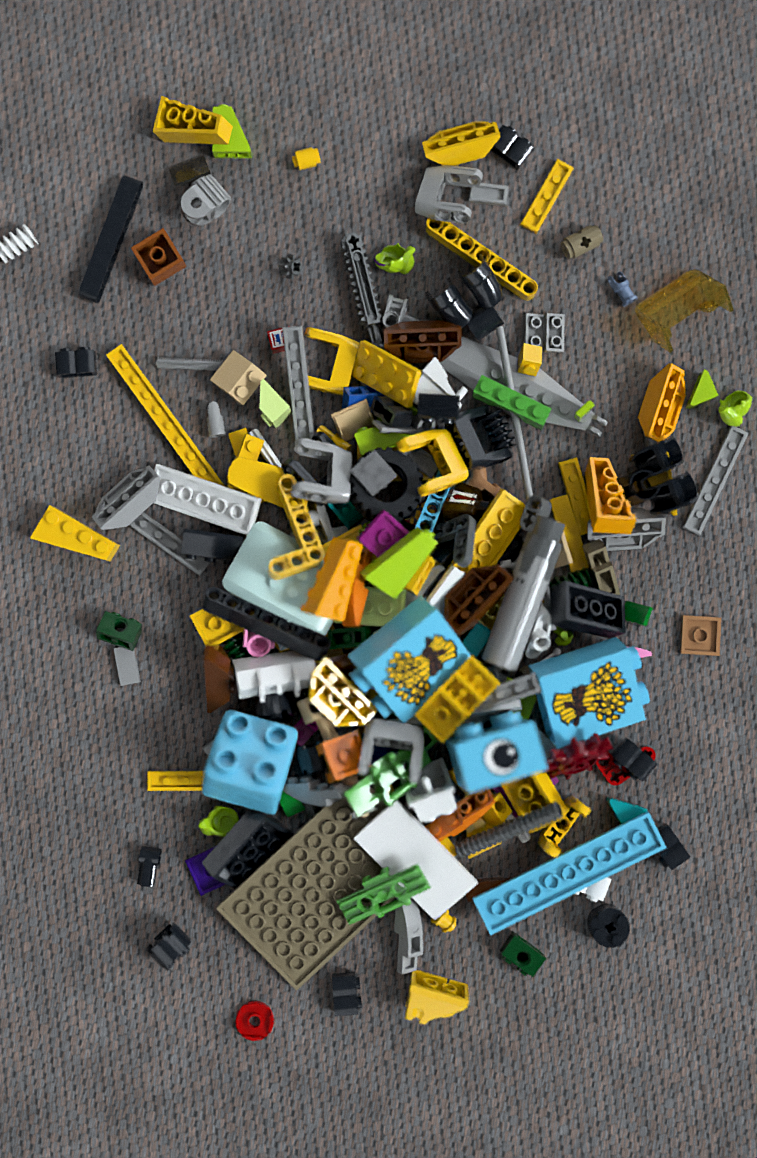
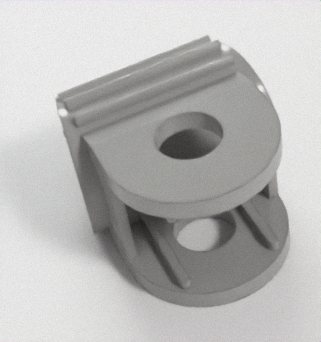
M206 175L193 182L190 188L183 194L181 207L189 222L197 226H203L213 219L219 218L226 211L232 199L212 175Z

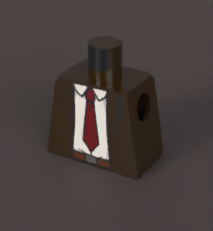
M460 482L450 487L442 507V513L445 521L463 514H468L476 520L479 512H486L491 502L483 500L479 488Z

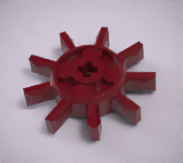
M594 733L587 740L577 741L573 737L570 744L563 748H551L549 750L552 758L545 759L548 769L542 772L547 773L550 780L561 773L564 774L567 780L570 779L572 774L584 770L590 772L593 770L592 766L597 761L610 758L607 751L612 749L613 746L608 737L600 740L598 733Z

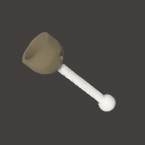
M555 648L553 653H551L543 660L552 658L555 655H560L561 650L559 648ZM528 665L519 669L522 677L530 674Z

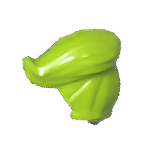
M398 243L396 245H389L384 247L382 252L375 256L374 261L379 269L386 272L408 274L414 267L413 253L415 248L408 246L405 249Z
M735 391L723 401L720 400L718 412L722 421L726 425L739 427L743 423V416L747 414L751 407L752 396L745 391Z
M215 806L207 817L200 820L198 826L204 835L225 837L240 820V816L234 808Z

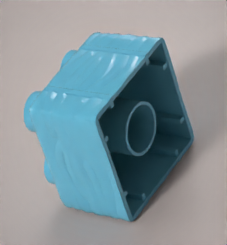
M226 711L219 725L204 769L202 794L267 814H275L295 753L298 736L297 730L291 726L238 711Z

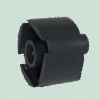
M289 691L282 692L279 695L277 693L267 694L264 697L265 702L260 703L259 696L252 698L255 717L277 723L288 721V716L294 717L291 693Z
M321 740V741L315 742V744H316V746H317V745H319V744H321V743H323V742H325V741H324V740ZM305 745L297 748L298 752L295 754L301 775L307 774L306 770L308 773L328 768L324 754L318 755L316 747Z
M601 904L588 915V930L594 940L601 946L607 948L620 947L628 938L630 932L628 918L615 905ZM609 923H611L612 926L606 929L605 925H609Z
M173 922L172 925H167L154 938L155 944L153 946L149 944L146 952L162 968L169 970L175 964L174 960L178 956L183 957L190 948L188 946L191 943V938Z

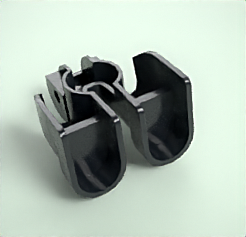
M482 254L479 255L482 263L473 272L463 275L461 270L457 271L463 283L475 297L478 306L472 309L465 302L450 277L447 278L448 288L440 295L432 298L428 291L425 292L427 300L443 321L460 325L462 328L468 325L478 341L496 330V327L504 324L494 308L502 299V289Z
M673 436L650 445L632 455L628 461L629 463L634 461L638 470L616 479L619 486H622L624 490L623 495L626 501H629L630 506L651 500L653 509L650 510V513L653 515L665 514L694 503L699 497L697 487L689 472L680 474L655 486H647L645 481L647 478L678 467L684 462L680 446Z

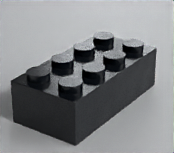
M568 581L550 587L551 625L609 639L626 634L624 596Z

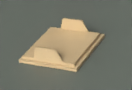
M367 399L331 414L339 436L344 441L355 438L354 434L357 433L359 428L366 426L368 429L372 427L377 428L372 424L374 418Z

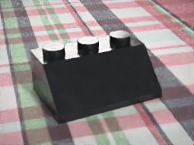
M184 528L181 554L185 555L186 559L196 560L197 557H203L206 562L216 563V560H223V564L231 565L242 546L243 537Z

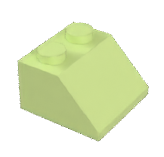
M262 379L260 381V410L262 412L260 416L269 427L273 425L277 428L292 414L290 406Z

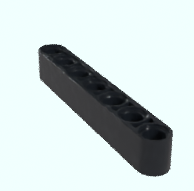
M125 175L122 177L81 283L79 297L95 303L100 302L143 190L142 181Z
M210 587L206 590L202 603V608L206 612L311 659L322 661L327 656L331 641L325 635L291 621L287 622V619L219 588Z

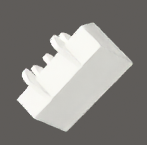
M294 650L267 654L263 657L253 656L232 660L239 699L259 696L260 703L265 702L264 697L267 694L277 693L279 695L282 692L292 690L295 697H299L300 689L310 688L311 672L316 668L314 659Z

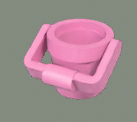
M246 629L243 631V647L247 648L250 655L263 657L271 649H274L275 642Z

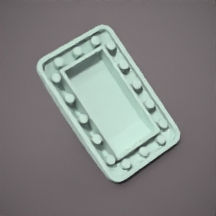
M265 522L255 523L223 578L224 588L241 599L287 619V622L291 621L326 635L335 619L299 611L302 604H306L309 597L307 593L310 588H313L317 580L315 577L316 573L322 569L324 561L322 560L320 566L280 580L271 579L268 575L270 561L276 557L300 550L296 539ZM310 554V557L312 559H319V556L317 554ZM296 559L291 560L294 566L301 565L300 561ZM280 566L272 567L275 572L282 571Z

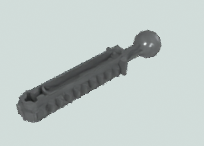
M355 232L345 233L340 241V250L344 252L342 258L346 259L344 266H348L346 273L350 274L348 280L352 281L350 288L354 289L352 291V295H355L353 301L357 303L355 309L359 310L357 317H361L358 325H362L364 330H368L370 342L373 345L390 353L384 349V342H382L378 328L383 315L379 314L381 309L377 308L379 301L375 300L377 294L373 293L375 286L371 285L373 279H370V275L372 273L368 271L370 265L366 264L368 257H364L366 250L362 249L364 246L362 237L355 234Z

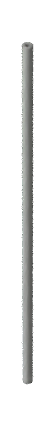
M499 326L496 327L505 384L506 387L514 390L504 328ZM511 413L527 503L528 499L533 496L520 418ZM548 584L543 599L546 610L551 614L550 588ZM552 625L551 630H557L556 626Z

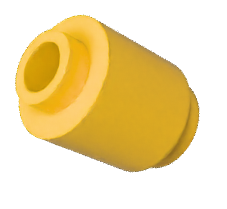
M310 147L294 151L295 156H292L294 167H298L299 171L316 167L317 164L321 163L317 148L313 149Z

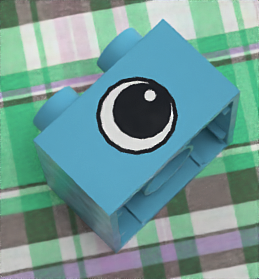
M512 710L490 716L492 726L483 729L480 723H464L453 733L454 737L445 741L457 784L468 793L548 769L534 721L522 719L519 712L513 713Z

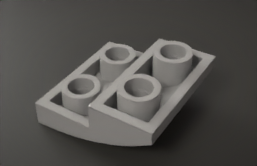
M524 314L523 344L542 347V353H563L565 314Z

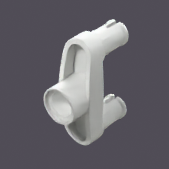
M543 602L524 649L526 657L530 659L539 657L542 651L549 648L551 643L549 639L552 626L551 614L546 610Z

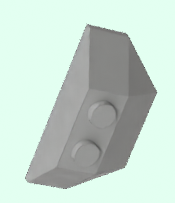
M150 465L130 472L101 498L92 519L102 530L127 527L156 501L160 477Z
M643 508L630 509L637 519L631 534L592 532L590 519L587 525V539L591 542L601 539L607 551L643 549L658 537L665 535L666 517L661 514L653 515L649 510Z

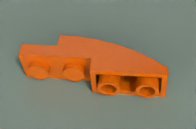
M362 548L345 619L342 621L344 627H359L369 590L364 588L366 579L360 572L371 563L373 553L368 548Z
M488 787L477 790L457 802V809L453 813L442 815L424 827L439 842L450 835L455 837L480 819L496 801Z

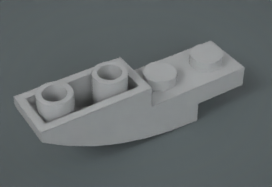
M297 776L286 779L283 791L307 804L329 806L338 802L339 798L345 797L343 793L350 789L352 785L335 783L328 786V783L321 784L320 778L312 779V776H305L298 779Z
M412 897L410 898V905H403L396 908L394 932L399 934L397 972L400 974L416 971L417 957L423 955V931L418 903Z

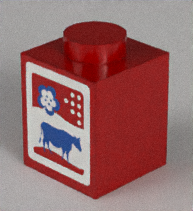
M282 328L267 331L273 354L285 351Z

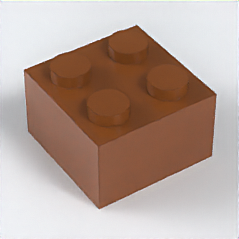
M164 228L131 247L154 286L187 267Z

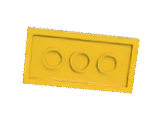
M363 340L360 341L352 377L404 407L409 408L413 405L422 371L372 343Z

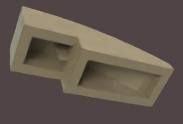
M601 539L583 545V551L596 588L619 595L620 591L613 565L609 561L604 543Z

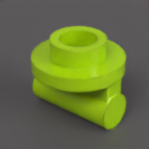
M556 626L557 630H553L558 635L555 643L558 646L570 644L573 638L572 632L565 631Z

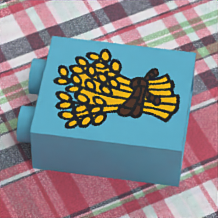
M420 595L348 655L357 667L349 675L364 693L371 687L377 691L378 694L370 701L385 719L394 712L404 724L417 713L437 689L471 655L438 610Z
M617 637L528 665L530 674L535 673L541 692L536 693V698L546 735L557 749L570 744L573 737L577 741L588 739L594 733L601 735L646 720L643 705L650 703V698L645 684L642 681L637 682L634 671L642 667L639 653L634 646L627 647Z

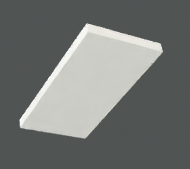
M398 799L393 802L391 807H386L354 836V840L382 868L389 867L390 876L418 863L431 889L412 898L434 920L439 918L478 884V881Z

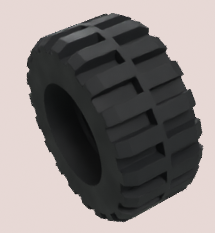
M381 447L375 448V451L402 479L404 483L403 494L394 502L378 501L371 496L351 473V503L356 506L355 510L358 513H362L364 515L363 518L367 520H373L384 509L397 522H400L403 518L411 515L421 499L418 488L424 485L422 483L423 474L419 472V465L417 462L413 463V457L409 454L405 456L399 449L393 451L392 447H386V450H382ZM371 451L366 452L363 458L369 455ZM361 457L357 460L356 465L360 462Z

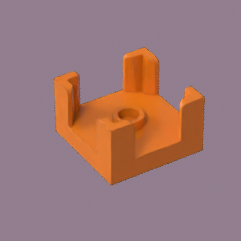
M358 730L315 746L318 755L324 754L330 773L326 774L329 784L358 773L363 745Z

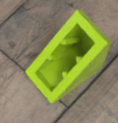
M704 369L700 372L686 408L691 409L719 396L707 370Z

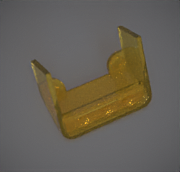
M694 269L687 271L635 307V313L653 341L671 353L673 351L669 340L672 337L671 327L698 309L707 313L713 312L719 306L729 312H732L734 309L726 285Z

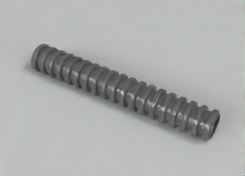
M554 801L552 805L547 804L546 807L542 806L541 809L532 810L530 814L525 813V815H520L519 818L515 817L514 820L510 819L508 822H503V825L498 824V826H493L492 829L488 828L487 831L484 830L471 837H466V840L462 839L455 843L456 853L460 858H465V856L475 854L476 851L480 852L481 849L485 850L487 847L490 848L492 845H497V842L502 843V841H507L508 838L512 839L513 836L522 835L524 831L529 832L534 830L535 827L544 826L546 822L551 823L556 821L557 818L561 819L563 817L562 809Z

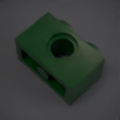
M105 611L96 629L97 639L133 651L142 633V624L135 619L121 617L116 612L110 613ZM117 628L124 629L123 631H116Z
M356 627L328 630V638L331 641L329 649L359 647L373 635V628Z
M514 931L500 948L501 958L510 965L514 963L518 966L517 970L524 976L529 974L531 977H534L547 959L544 953ZM526 952L527 955L524 959L520 960L517 958L518 953Z

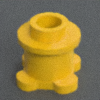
M449 910L436 920L431 918V922L436 926L439 925L443 933L451 932L456 927V917L451 916Z

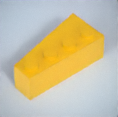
M161 96L152 132L166 143L228 145L233 126L220 114L204 109L200 110L192 105H185L179 101H172L167 97Z
M51 505L48 506L30 537L37 541L110 562L120 547L116 542Z

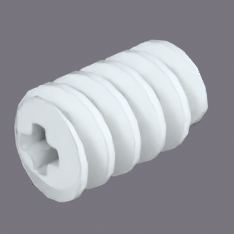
M25 224L22 225L23 231L16 228L17 235L9 232L10 239L2 236L4 242H0V257L4 263L8 262L7 256L12 260L14 259V253L20 256V248L26 252L28 251L27 245L33 248V241L38 244L34 235Z

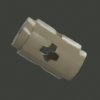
M589 225L565 237L564 241L561 242L562 251L567 259H575L587 251L600 246V243L603 242V235L597 225Z

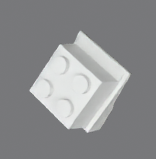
M434 357L423 370L413 403L418 406L419 393L460 396L461 400L468 390L462 386L455 394L448 383V375L438 359ZM461 403L459 404V412L462 410Z
M443 757L431 761L420 770L417 787L411 788L405 793L409 807H414L420 823L423 821L431 822L436 816L442 814L449 815L457 809L452 794L455 790ZM401 779L402 785H403L404 783H406L407 781L404 780V779Z

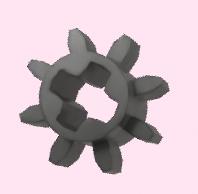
M287 254V257H281L278 265L280 274L286 275L288 279L299 276L302 270L300 258H295V255Z

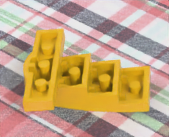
M245 434L238 456L234 458L228 468L227 487L243 493L247 492L284 508L277 492V486L280 477L285 473L281 467L257 461L264 440ZM288 483L282 484L284 488H291ZM289 501V504L292 506L298 505L296 501Z

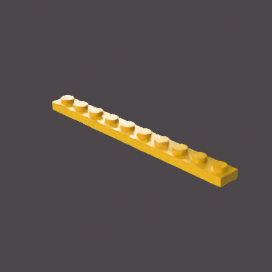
M120 344L106 354L191 473L196 477L225 486L124 346Z

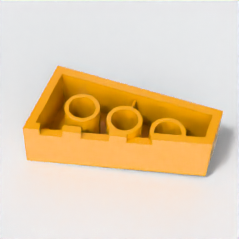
M590 457L585 470L592 532L631 534L637 519L635 514L631 513V506L623 495L624 490L622 486H619L616 480L617 475L609 458Z
M333 537L323 558V567L316 573L315 577L317 580L313 588H310L307 596H309L305 605L302 604L299 611L344 621L363 544Z

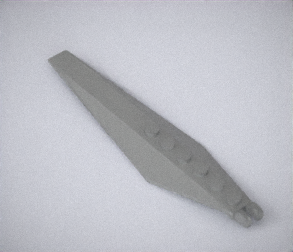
M405 315L402 322L421 320ZM389 320L387 322V325L389 326L396 324L395 320ZM465 337L461 339V347L456 349L444 361L440 362L444 370L472 390L475 389L481 375L506 386L500 351ZM508 354L514 390L552 408L546 423L578 429L584 432L587 431L596 436H601L602 432L593 426H589L592 420L601 426H606L608 422L605 419L596 416L594 412L590 411L578 422L574 415L584 405L540 368L536 376L517 373L518 358ZM503 409L506 414L511 415L510 411Z

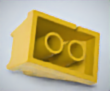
M420 970L411 972L405 1005V1019L412 1021L414 1017H417L420 1020L419 1023L426 1024L432 1019L446 1018L463 1011L469 1003L468 984L451 979L447 983L448 978Z

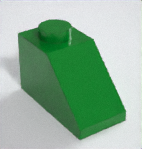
M625 601V622L639 627L647 626L653 608Z

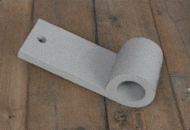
M417 414L413 416L410 427H387L380 420H373L372 422L379 429V433L390 434V432L418 434L435 428V420L434 422H424L422 417H417Z

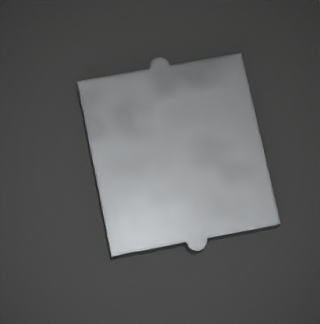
M375 450L365 458H361L360 462L350 470L372 497L382 488H386L387 484L397 477V474Z

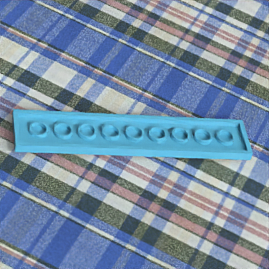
M647 811L558 855L557 858H552L473 897V900L490 935L665 849L666 846L650 813Z

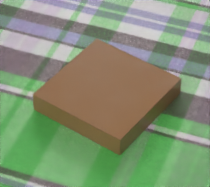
M682 615L680 654L720 656L721 618Z

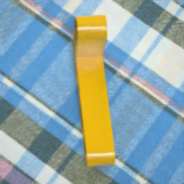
M284 474L280 477L277 492L300 550L276 557L270 561L268 575L273 580H280L320 566L324 558L323 547L304 499L291 495L292 485L297 482L289 474ZM288 483L291 488H284L282 484ZM289 501H296L298 505L292 506L289 504ZM302 518L305 523L299 524L296 519ZM303 536L311 537L312 541L306 542ZM310 554H317L319 556V559H312L310 557ZM296 559L300 561L301 565L294 566L291 560ZM280 566L282 571L275 572L272 567Z

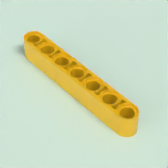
M427 218L426 232L429 236L476 268L482 263L476 256L484 255L491 269L494 265L501 267L499 272L492 269L499 284L525 301L534 298L538 285L529 276L450 222ZM437 223L439 227L433 229L430 227V224ZM451 233L455 238L447 239L445 235ZM467 244L470 246V249L464 250L461 248V245ZM514 276L517 282H510L508 277ZM530 287L533 292L526 293L523 288Z

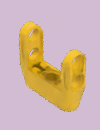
M307 327L304 334L307 338L330 343L331 346L338 347L330 381L308 376L309 389L317 391L320 389L321 392L343 395L344 387L350 386L352 370L354 369L360 342L343 335Z
M447 429L428 430L405 437L396 443L399 451L404 453L428 446L442 475L441 477L429 480L427 484L418 488L421 497L448 489L468 478V469L451 433Z
M570 796L563 801L570 816L569 819L564 816L565 825L557 827L556 823L545 827L539 835L538 844L554 858H557L562 851L558 844L578 816L581 814L586 817L591 811L574 796ZM552 827L559 832L558 835L553 832ZM552 835L553 841L548 839L546 836Z

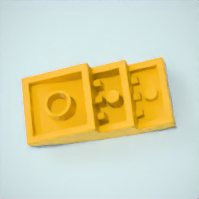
M470 656L437 689L414 716L440 742L444 743L501 683L473 656Z

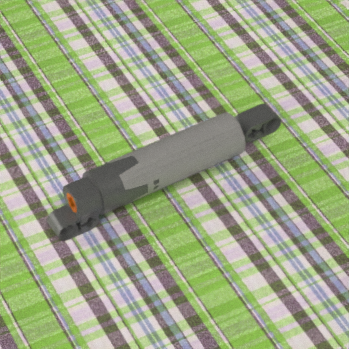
M533 495L528 499L522 514L520 526L523 530L528 531L512 574L514 579L506 590L482 656L485 662L492 664V668L489 667L486 670L501 684L507 680V675L503 669L513 672L517 671L563 546L559 541L565 525L548 518L552 508L551 502L539 495Z

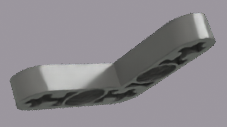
M463 514L435 525L432 533L435 534L433 538L438 542V545L455 539L454 563L461 567H467L471 563L474 551L476 520L468 514Z

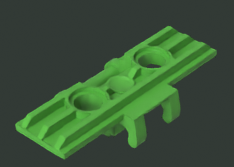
M424 747L420 770L431 762ZM401 750L397 754L393 752L387 753L369 767V775L343 793L358 817L381 799L387 807H391L393 802L411 788L417 787V784L410 783L408 778L412 751ZM402 760H405L407 762V768L405 770L403 766H401L400 764ZM401 778L407 781L390 795L387 794L390 789L389 784L394 780ZM375 783L377 789L375 793L370 794L368 787L370 784Z
M418 863L389 876L390 870L387 866L381 870L380 875L372 879L370 875L363 877L362 885L364 888L338 899L336 902L349 925L375 913L381 918L387 912L403 905H410L411 897L431 889ZM398 883H402L405 887H401ZM394 896L398 898L386 905H380L381 902ZM368 898L371 901V905L368 907L364 906L361 899Z

